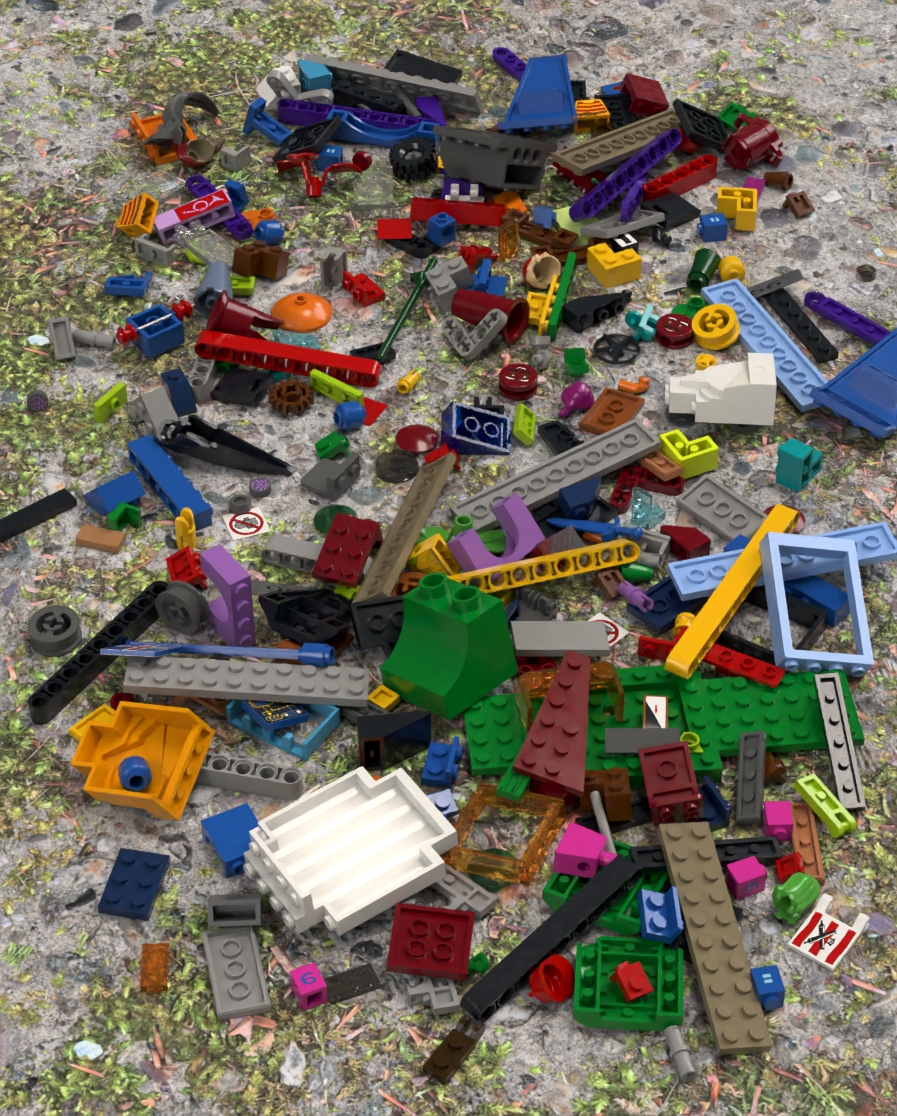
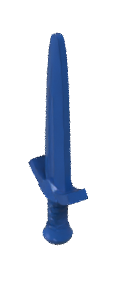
M614 517V524L563 518L547 519V523L561 528L570 527V529L572 526L577 531L600 534L604 543L618 536H628L635 540H640L643 536V530L640 527H621L619 517Z

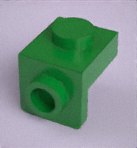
M583 347L564 349V369L572 377H581L584 375L583 373H589V364L585 360V349Z
M336 430L314 444L320 459H330L340 451L347 457L351 454L349 440L345 435L341 436Z
M120 502L107 516L106 523L108 529L121 532L127 524L139 527L142 524L140 508Z

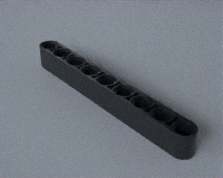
M155 581L151 583L30 696L28 705L30 717L34 724L44 725L49 723L120 656L100 654V649L124 645L128 639L135 641L160 618L155 601L160 593L166 591L169 585L167 582Z
M623 854L615 857L471 987L462 997L460 1006L478 1022H486L529 983L531 973L543 961L552 955H559L634 887L640 880L643 870Z

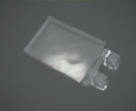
M379 155V166H370L366 171H362V175L354 172L355 209H393V165H387V155Z
M158 169L122 190L121 195L115 198V202L120 204L115 207V210L121 213L125 203L144 192L159 202L158 206L187 190L186 181Z
M197 221L190 222L189 226L194 228L192 230L187 229L183 225L175 226V230L180 232L173 234V239L176 242L182 244L208 266L214 261H222L228 265L229 272L232 271L235 248L211 229L206 230Z

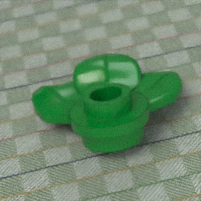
M692 297L688 300L687 304L675 306L671 314H682L693 320L696 313L706 307V304L702 298Z

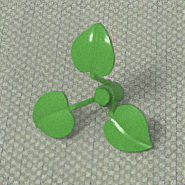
M467 515L455 517L450 533L438 527H424L419 534V540L415 544L417 545L438 533L448 543L453 535L455 537L460 532L472 528L475 529V527H472L473 519ZM489 530L478 533V536L490 553L498 554L505 551L506 536L503 530Z

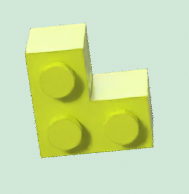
M679 429L659 435L661 448L658 451L683 468V475H680L683 479L718 468L719 447L709 436L689 442Z

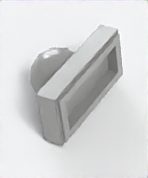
M68 316L47 320L55 360L61 361L76 358Z

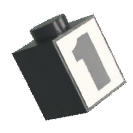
M628 232L609 238L614 253L633 248L638 254L639 242Z

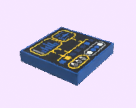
M242 700L241 707L267 732L308 721L309 713L298 703Z

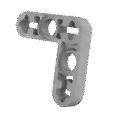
M271 70L266 79L267 84L280 100L307 101L306 99H309L315 103L331 105L334 99L333 92L328 89L298 93L285 75L278 70Z
M497 308L492 309L471 333H469L460 320L454 316H449L443 321L442 331L461 356L468 360H473L505 326L507 315ZM486 330L484 337L480 339L481 333ZM463 334L462 340L458 342V338Z

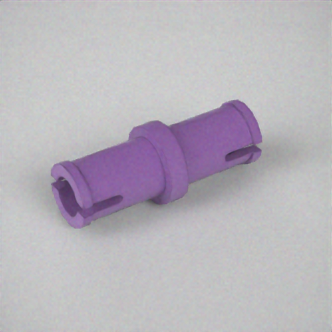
M624 581V584L623 582L619 584L618 592L625 596L631 605L638 606L643 612H647V609L650 611L653 608V600L647 597L642 589L634 587L628 581Z

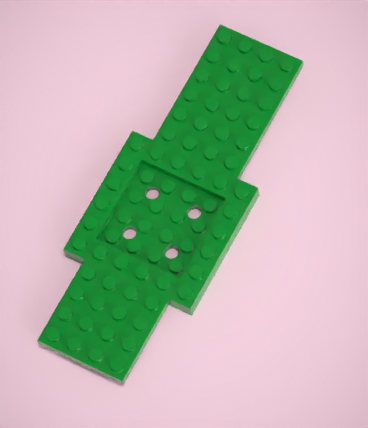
M665 665L590 670L585 771L590 769L596 771L609 770L613 767L628 768L630 789L645 788L639 755L605 754V728H643L644 695L668 696V728H680V736L683 732H693L699 736V744L703 749V753L690 754L697 784L702 783V777L708 776L712 782H722L723 767L720 757L739 755L740 733L764 730L766 733V753L827 748L813 682L814 674L839 673L853 745H864L865 738L845 671L839 669L821 670L820 672L785 673L777 688L769 687L743 676L701 679L699 667L696 668L689 679H684L666 671ZM548 691L484 696L463 711L472 776L505 774L523 745ZM611 712L615 715L606 716L604 713Z

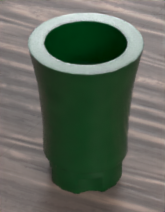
M707 248L696 251L686 281L688 288L694 292H701V288L708 285L713 274L718 269L721 258L715 251Z

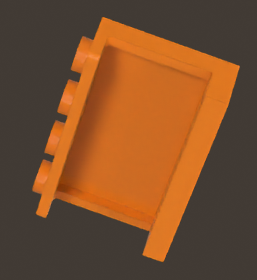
M131 112L129 125L131 130L135 131L137 140H141V144L158 131L160 124L164 125L162 114L139 119L135 112ZM183 118L187 132L186 140L182 141V143L197 139ZM173 142L170 149L157 145H142L143 149L147 150L149 159H152L156 166L180 160L176 155L177 147L180 144Z

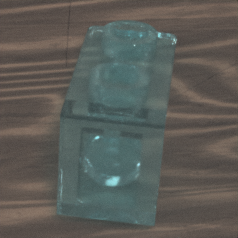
M635 486L632 490L631 521L643 529L650 530L665 519L666 511L652 503L653 497L651 494Z

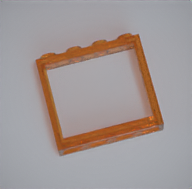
M481 782L476 791L472 792L466 807L462 808L457 822L452 825L457 831L458 845L441 854L442 859L455 870L529 886L567 819L565 800L525 792L521 801L516 802L496 795L497 785ZM486 805L544 817L520 860L461 847Z

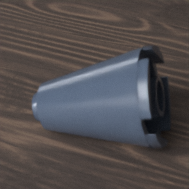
M214 261L210 263L194 295L195 309L202 315L210 316L222 290H226L228 297L234 299L229 267L224 262Z

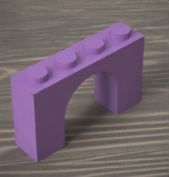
M518 493L503 498L491 508L506 536V548L500 558L492 555L487 550L474 528L460 532L446 543L464 573L525 560L526 554H531L540 548L539 544L546 538ZM496 573L492 576V584L498 577H500L499 573ZM477 578L470 580L472 586H477Z
M221 544L201 552V570L215 584L222 597L208 603L210 615L207 622L229 646L250 647L256 644L251 577L249 573Z

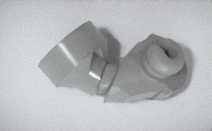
M529 336L530 346L534 348L535 353L532 357V362L534 365H537L538 369H544L549 365L552 358V353L546 350L550 345V336Z

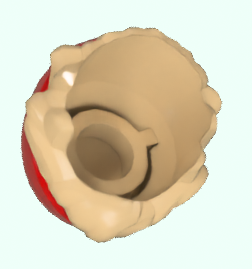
M547 252L535 254L523 266V279L533 288L548 289L554 275L558 276L557 282H559L562 271L561 263Z

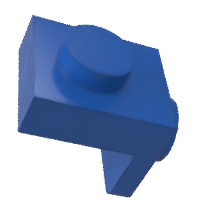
M228 179L224 185L232 205L240 212L250 202L245 191L246 188L241 182Z
M535 206L533 223L541 225L543 228L551 229L553 224H556L557 212H553L554 207Z

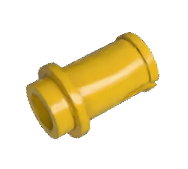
M415 370L409 371L404 378L398 380V391L402 394L410 393L413 386L420 381V374L418 372L415 373Z

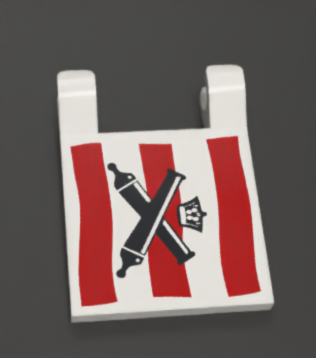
M823 894L816 908L789 941L788 947L834 972L858 938L869 928L868 921L870 917L860 913L853 926L850 927L827 914L832 909L833 904L831 902L833 897Z

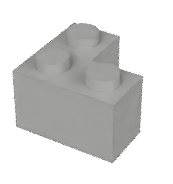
M461 255L425 272L430 288L445 313L451 310L452 299L458 289H465L474 284L469 268Z
M164 386L141 395L128 403L131 416L136 419L137 423L144 420L145 429L152 437H154L164 420L168 419L178 422V417Z

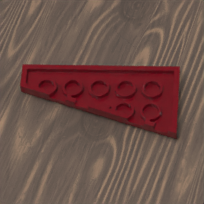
M567 650L515 760L512 771L583 797L591 658Z

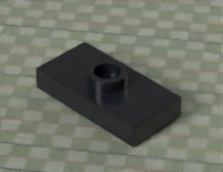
M570 80L574 102L586 97V81Z
M384 342L350 350L349 356L378 361L376 355ZM390 347L384 360L378 362L396 359V352Z

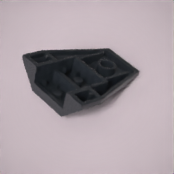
M328 589L274 591L259 595L258 598L271 629L280 633L282 638L294 639L300 642L301 646L304 643L322 644L348 631L353 625L348 607L353 600H348L340 594H334L333 591Z

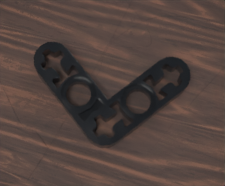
M428 233L421 238L412 234L411 239H383L386 243L421 259L429 257L442 248L428 238Z

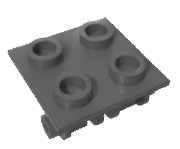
M525 585L514 587L513 592L516 596L504 606L505 610L515 600L519 601L521 616L517 621H549L560 610V607L554 603L553 599H549L541 593L537 594V591H531Z

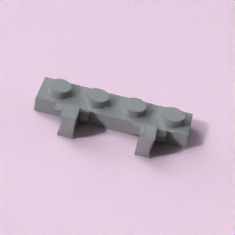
M446 863V876L429 885L449 898L450 905L444 906V909L475 912V917L481 919L497 905V898Z
M422 976L423 981L417 987L411 988L407 986L406 997L409 1005L430 1004L433 1016L460 1012V1002L453 979Z

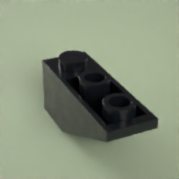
M621 292L578 297L562 305V322L576 333H579L624 311L625 294Z

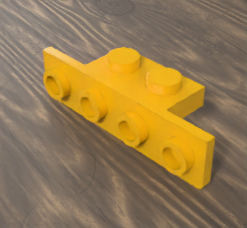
M557 275L553 276L548 295L529 291L527 296L530 306L528 324L539 326L537 336H542L543 332L548 330V322L552 312L551 307L554 305L559 288Z

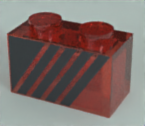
M572 525L536 544L529 554L532 558L586 547V545ZM562 559V560H560V561L558 562V564H557L558 570H561V569L564 568V566H565V565H564V564H565V560H564V559ZM539 564L538 567L543 571V564Z

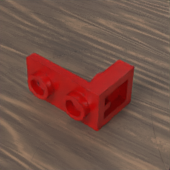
M472 244L470 247L461 246L458 256L461 255L471 274L474 273L479 258L493 260L498 258L496 254L492 253L493 250L486 246L480 248Z
M681 627L679 636L675 635L673 642L640 636L638 640V655L666 661L670 652L688 628Z

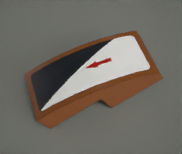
M643 696V728H668V696Z

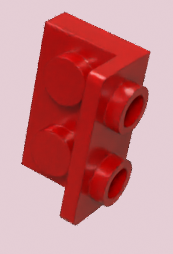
M347 270L343 272L342 286L344 290L348 291L364 307L385 300V292L367 275L361 273L353 277Z
M188 545L166 558L172 582L183 581L192 586L199 583L204 590L209 588L206 580L208 577L201 570L200 553L198 551L194 552Z

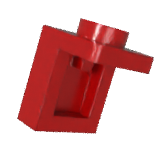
M446 443L424 456L426 465L452 452L457 458L453 465L457 471L461 469L459 464L461 458L455 449L451 450Z
M629 961L619 964L614 968L615 972L609 977L611 983L617 981L627 1003L654 991L639 961L631 965Z

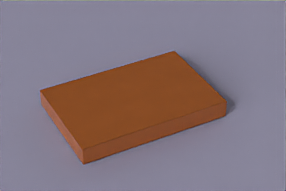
M605 387L579 423V429L596 435L606 433L635 419L644 406L645 399Z

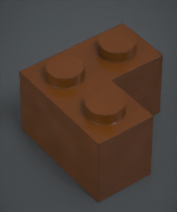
M255 240L253 243L244 244L242 247L234 250L231 272L247 278L261 274L276 280L286 276L290 253L283 251L281 247L265 245L264 241Z
M613 767L609 770H586L584 795L580 797L581 811L594 810L590 793L598 791L603 807L607 812L608 822L633 820L628 768Z

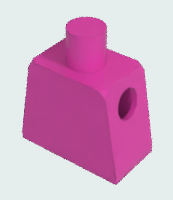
M570 822L555 851L553 872L593 878L600 866L605 867L618 854L606 851V836Z

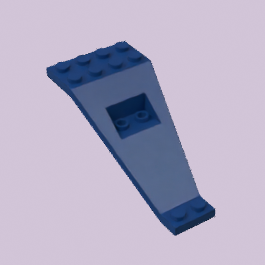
M568 55L529 58L504 122H498V130H503V133L512 134L517 133V129H522V132H535L536 128L541 127V130L546 131L555 130L554 126H559V129L573 128V124H578L567 66Z
M897 328L824 386L812 388L809 397L813 398V402L818 406L831 408V412L841 418L843 416L851 420L850 423L858 428L863 426L870 430V435L878 439L894 435L897 429Z

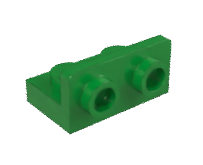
M730 102L717 117H720L723 125L734 130L736 129L734 122L739 113H743L751 119L758 115L754 112L750 113L741 104L737 105ZM743 121L742 126L744 127L747 124Z

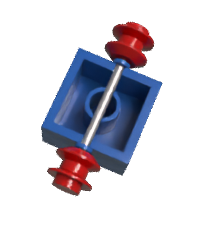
M181 299L179 305L172 303L171 311H169L160 303L126 318L125 329L118 327L116 338L124 346H128L129 341H131L149 358L158 356L185 343L182 322L184 316L187 319L191 318L192 306L189 302Z

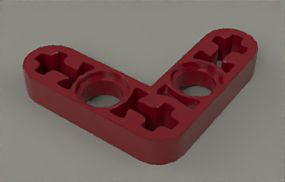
M633 465L626 466L622 470L612 491L609 503L618 509V514H624L629 510L638 488L670 496H679L684 491V479L678 476L668 481H663L646 468ZM649 479H656V480H658V481H657V482H649L648 480H649ZM628 488L630 491H622L620 489Z

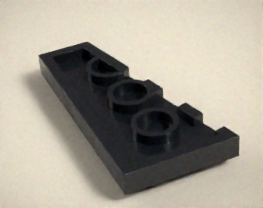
M630 94L594 95V99L602 100L609 111L610 126L614 130L636 122L635 114L629 111L632 104Z
M558 420L538 426V434L555 456L585 442L575 438V434Z

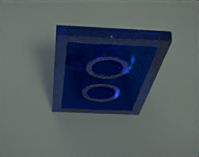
M452 401L441 413V446L446 443L451 450L455 449L459 455H509L511 453V417Z

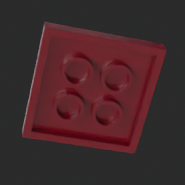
M396 903L386 972L467 981L475 912Z

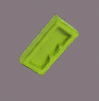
M119 382L93 404L95 421L102 424L128 401L126 384Z
M520 403L516 406L513 435L529 446L534 441L536 414Z

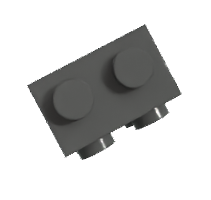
M351 453L341 464L327 458L321 459L300 480L301 486L336 500L360 476L359 455Z

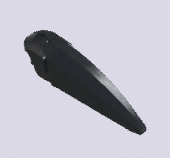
M190 415L184 419L179 418L178 422L168 419L164 420L153 437L158 445L181 455L185 454L227 468L291 476L295 470L287 462L196 415Z

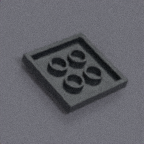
M676 98L672 105L676 111L675 114L681 122L680 125L686 133L685 136L691 141L700 142L703 146L714 148L720 154H724L725 149H722V144L729 136L720 117Z
M340 116L296 129L272 158L275 165H277L278 161L288 160V154L320 153L323 150L322 147L331 140L330 137L338 131V127L342 124L343 121Z

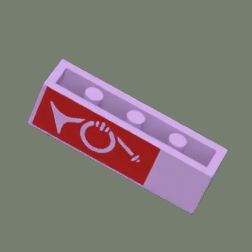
M223 188L155 216L154 227L163 245H166L236 215L232 201Z

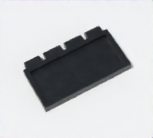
M399 49L395 51L384 69L390 72H403L409 76L418 75L424 79H437L448 84H457L462 77V70Z
M599 496L590 515L581 520L607 523L618 516V509ZM557 499L532 515L546 538L539 546L548 554H551L550 537L553 535L555 553H557V533H559L560 551L562 550V530L565 533V548L567 547L566 528L547 523L549 518L567 519L559 507ZM570 529V543L572 544V530ZM575 530L580 539L583 538L584 532Z

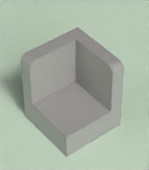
M246 145L239 151L228 147L221 149L222 166L235 172L242 169L251 162L250 146Z

